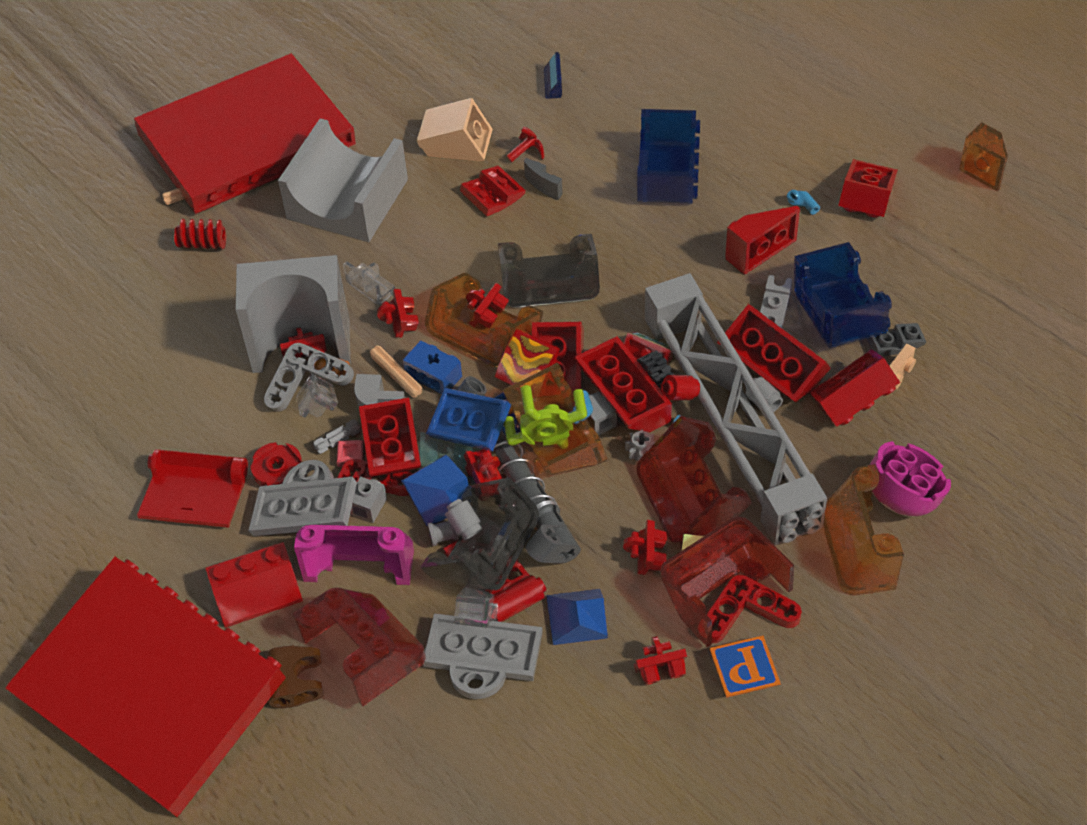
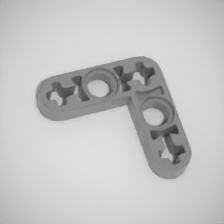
M294 343L288 348L265 393L264 402L275 412L285 410L305 371L342 386L352 381L354 371L348 363L305 344ZM302 352L309 358L308 362L301 357L296 358L295 354ZM320 358H324L326 360L325 367L321 370H315V362ZM332 367L339 371L344 369L346 371L345 376H338L332 371ZM289 371L293 372V380L289 383H283V375ZM280 385V386H282L284 389H287L286 392H285L284 390H282V389L280 390V389L278 388V386ZM273 397H280L281 401L273 402L272 399Z

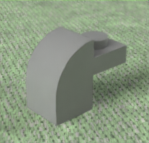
M356 374L354 391L358 409L359 406L405 398L404 391H384L381 375Z

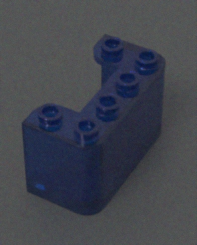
M641 109L637 202L693 204V199H697L698 185H693V183H698L699 169H694V166H699V152H695V150H699L700 136H695V134H700V120H696V110Z
M849 242L794 256V290L796 297L830 349L886 334L891 325L889 309L892 308V302L889 295H885L883 291H878L873 298L868 285L862 282L858 273V265L861 263L860 254L857 250H854Z

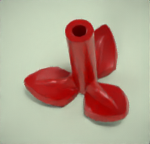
M523 126L519 139L523 142L506 155L507 159L512 163L528 148L535 146L543 160L544 148L541 141L536 138V134L531 129Z

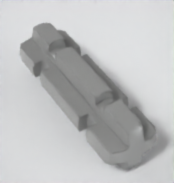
M352 419L345 423V427L341 425L325 434V438L319 437L313 441L315 450L322 454L329 450V446L332 448L338 445V441H345L349 439V435L354 436L360 433L359 424L355 419Z

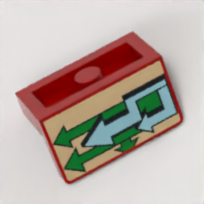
M630 332L626 335L624 345L636 360L653 351H658V354H662V358L667 360L666 364L670 365L674 354L668 344L639 332Z

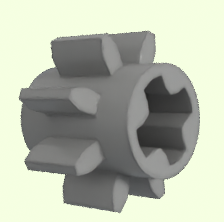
M643 430L634 434L630 433V441L625 442V450L629 451V459L634 458L640 463L648 459L652 460L653 452H656L658 442H654V434H649Z

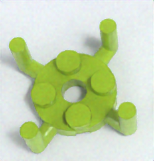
M529 385L522 386L521 395L525 414L520 418L521 432L516 433L514 418L507 416L504 422L507 444L514 446L527 442L528 444L535 445V441L543 442V446L557 444L561 449H566L569 445V431H573V423L587 417L583 390L577 389L573 391L576 411L567 413L564 410H560L559 406L555 404L547 405L544 409L537 411L534 408L531 387Z

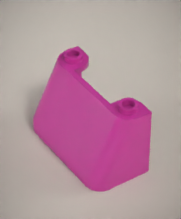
M306 525L297 532L294 549L304 582H317V576L321 571L325 569L332 571L334 560L384 561L385 573H393L397 585H410L414 546L412 539L399 528Z

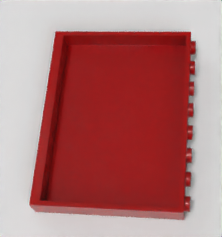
M292 53L134 118L139 137L175 187L180 189L183 198L195 214L281 177L319 119L328 120L332 132L345 146L350 147L356 144L354 127Z
M114 556L5 688L178 818L286 677L280 670L282 665L271 656H268L266 659L259 655L261 651L255 645L248 641L244 645L238 640L240 636L228 627L222 630L218 627L219 622L211 615L206 613L202 616L197 612L199 610L198 607L187 599L181 602L177 599L179 595L170 587L165 586L162 589L158 586L159 581L151 574L146 572L142 575L138 572L139 568L128 559L123 562Z

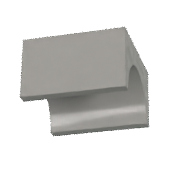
M319 119L278 180L286 218L370 242L408 180L403 141L394 138L381 157L365 156L345 146L332 132L328 120Z
M337 255L237 264L236 313L253 373L263 372L268 356L280 344L289 342L288 337L298 335L296 328L301 327L303 334L312 332L313 336L323 334L325 343L336 350L340 359L346 360L351 364L350 319Z

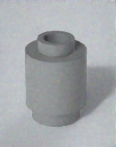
M763 377L753 378L770 408L775 412L783 402L780 392ZM746 387L745 395L757 406Z
M458 499L447 506L448 512L445 516L458 536H462L464 540H467L482 530L480 526L481 521L468 500L462 502L461 499Z

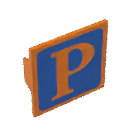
M764 636L710 648L726 698L781 685Z

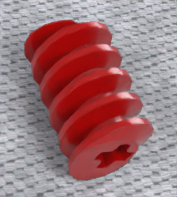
M182 218L180 225H177L175 228L174 242L177 248L183 245L185 248H190L191 246L199 248L202 246V248L208 249L211 246L212 249H217L218 247L225 249V227L222 224V220H218L216 226H214L213 220L209 219L207 226H205L203 219H200L198 226H196L194 219H190L189 225H186L185 219Z

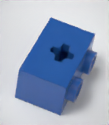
M421 340L403 359L404 370L417 382L440 394L443 393L444 388L452 389L462 377L461 361L457 357L448 355L440 351L436 346L429 345Z

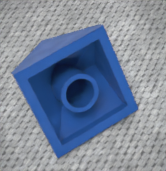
M447 455L440 457L402 480L426 526H428L427 523L435 524L446 519L447 506L458 499H461L462 502L466 500L468 502L471 501L467 477Z
M600 589L546 595L553 645L608 638L604 598Z

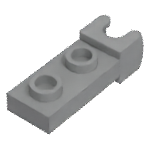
M769 275L760 312L782 328L791 295L792 279L787 278L784 285L777 286L774 283V276Z

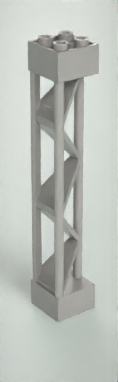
M689 273L645 288V321L656 340L665 338L685 375H691L698 379L700 383L698 397L762 505L761 522L774 545L783 542L789 543L796 537L807 533L813 534L820 530V528H823L827 503L825 493L814 475L809 472L703 298V293L692 275ZM702 315L728 357H723L701 322ZM687 330L681 348L674 334ZM698 335L709 354L690 352ZM695 370L731 392L724 418H722ZM742 382H744L772 430L764 427L742 390ZM738 404L742 407L752 426L731 423ZM738 443L775 464L768 490L763 488ZM786 455H788L801 478L796 479L786 463ZM783 476L786 483L779 485Z

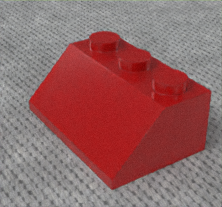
M871 349L809 393L829 420L837 427L848 424L854 418L853 415L860 410L865 411L875 404L874 401L880 396L891 394L896 389L895 386L901 382L884 357Z
M284 542L206 567L225 628L303 602Z

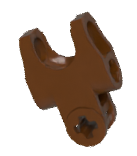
M291 645L272 648L268 651L267 657L271 656L282 665L280 670L286 677L269 699L270 706L274 708L298 707L324 697L322 682L298 678L302 671L318 667L322 664L320 649Z

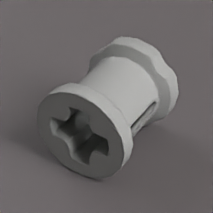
M449 521L434 525L427 523L433 546H437V543L445 540H459Z

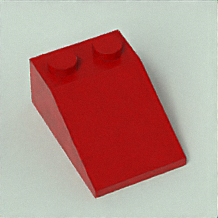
M853 159L844 180L838 206L843 207L848 212H864L867 216L873 218L884 217L898 170Z
M792 206L749 214L737 221L731 222L727 227L725 259L742 274L746 275L797 241L800 208Z
M532 322V336L560 348L554 369L547 375L541 396H573L574 390H582L583 370L575 361V356L584 352V327L582 322Z
M409 397L359 406L370 477L421 468Z

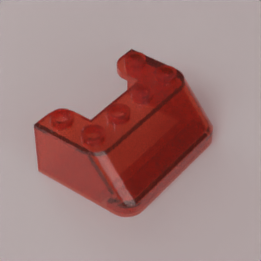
M682 416L639 459L636 467L637 476L664 531L667 532L668 539L671 542L683 544L684 534L708 536L725 530L752 503L743 488L733 487L726 494L721 493L704 461V458L714 448L716 436L710 423Z
M331 588L293 613L302 640L305 643H308L337 623L359 647L345 658L343 669L352 681L362 707L416 670L426 659L423 645L371 593Z

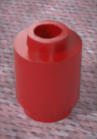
M667 375L661 384V392L670 401H690L699 395L700 383L698 379L691 375Z

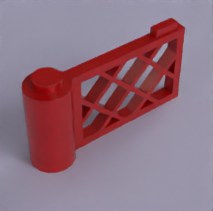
M490 524L481 527L482 530L467 540L461 538L443 549L445 555L471 589L474 588L482 591L483 583L497 585L496 590L489 593V616L493 621L504 622L544 599V592L547 590L542 579L529 575L502 541L505 537L496 525L491 527ZM487 534L492 539L490 545L477 544L478 539ZM460 549L469 550L467 558L456 557L454 552ZM474 551L488 552L486 560L472 559ZM492 554H504V563L490 561ZM470 565L483 567L481 576L469 574ZM488 568L501 569L499 578L487 577ZM506 570L516 571L521 575L514 580L504 579ZM488 594L486 595L485 608H486V606H487V596H488Z

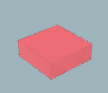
M363 440L338 441V467H343L344 463L350 459L364 460Z

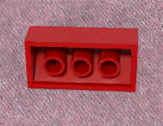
M750 304L744 308L725 332L742 362L794 402H797L813 390L831 369L824 359Z
M618 336L575 356V361L629 429L643 430L650 433L671 422L672 403L662 394L661 389Z

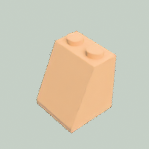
M469 98L427 109L417 142L419 147L429 157L484 161L493 129L474 100Z

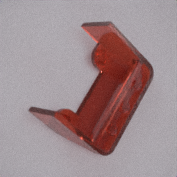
M734 517L665 561L661 566V580L680 619L707 648L712 645V620L706 615V607L700 600L702 597L740 572L757 582L772 575L788 592L793 590L794 564L744 517Z

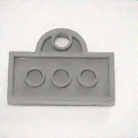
M319 460L304 461L288 472L283 484L259 487L249 532L253 536L298 532L306 525L348 526L357 482L353 477L334 478L326 464ZM315 470L311 476L306 477L310 471Z
M434 613L423 665L428 668L450 670L451 682L457 692L467 698L484 699L497 693L503 686L506 678L534 681L543 629L536 626ZM473 679H479L483 682L482 686L476 689L470 688L468 683Z

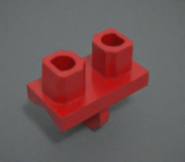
M495 283L486 297L484 296L485 291L483 289L478 291L470 290L467 293L466 300L469 303L467 307L470 310L477 308L469 325L475 328L480 323L489 329L492 327L498 315L489 310V308L491 307L502 313L509 302L505 296L499 293L502 286Z
M393 289L394 298L390 302L385 301L382 303V306L377 309V317L387 324L392 323L395 337L402 338L404 331H416L419 320L417 315L406 314L412 313L414 310L413 297L402 296L401 289Z
M301 327L296 328L298 335L288 337L289 342L280 344L283 358L288 348L294 343H302L324 353L327 351L323 334L313 336L312 332L303 334ZM302 352L295 354L296 358L305 356Z
M484 449L475 452H465L463 455L467 463L465 469L467 474L474 478L476 483L475 492L478 497L490 496L492 493L501 492L506 488L498 470L500 466L498 457H492L490 451Z
M648 519L646 521V528L639 532H632L631 537L623 541V548L630 553L631 558H638L637 574L645 575L649 569L662 571L666 565L667 555L654 550L655 548L662 549L665 546L667 532L655 529V521Z
M658 636L651 637L652 645L643 647L644 656L654 654V656L636 660V664H634L635 672H640L644 684L650 685L660 682L658 667L667 665L670 679L685 676L684 661L687 658L686 649H681L663 654L662 651L672 649L670 641L660 643Z

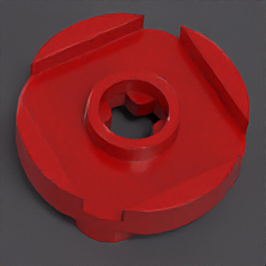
M273 442L259 448L253 456L251 465L254 480L260 486L283 484L288 472L303 462L301 454L296 447L285 443V446ZM277 463L278 465L282 464V466L278 469H273L272 464Z

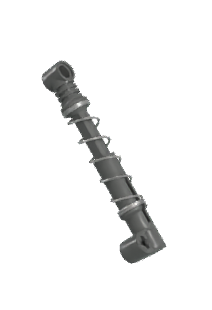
M472 376L466 377L457 389L458 391L485 396L487 392L485 385ZM501 430L494 447L496 454L492 456H498L503 464L499 469V473L506 476L511 484L510 492H515L522 502L520 508L528 512L527 520L534 528H538L537 532L526 544L527 552L532 558L543 563H567L579 555L581 548L561 518L559 505L553 497L546 494L545 483L542 479L535 476L532 462L522 458L523 448L521 445L517 444L521 450L519 457L513 446L507 444L506 435Z

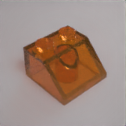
M981 122L965 138L959 167L961 172L996 191H999L1001 188L1008 158L1002 133Z

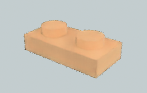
M909 344L904 346L890 364V368L901 383L905 372L910 373L916 363V359H914L915 347Z

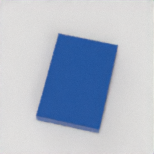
M444 388L426 434L432 438L493 452L511 404L505 400Z

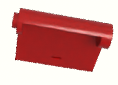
M155 449L153 454L149 455L147 465L148 469H151L153 477L138 511L137 517L139 519L229 528L247 478V458Z

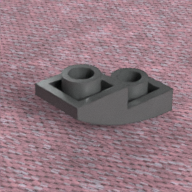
M528 158L524 160L525 178L545 195L559 200L563 195L562 178L546 173V165Z
M918 323L896 324L893 331L870 332L867 337L871 349L881 356L899 354L906 344L915 347V349L926 344L925 337Z

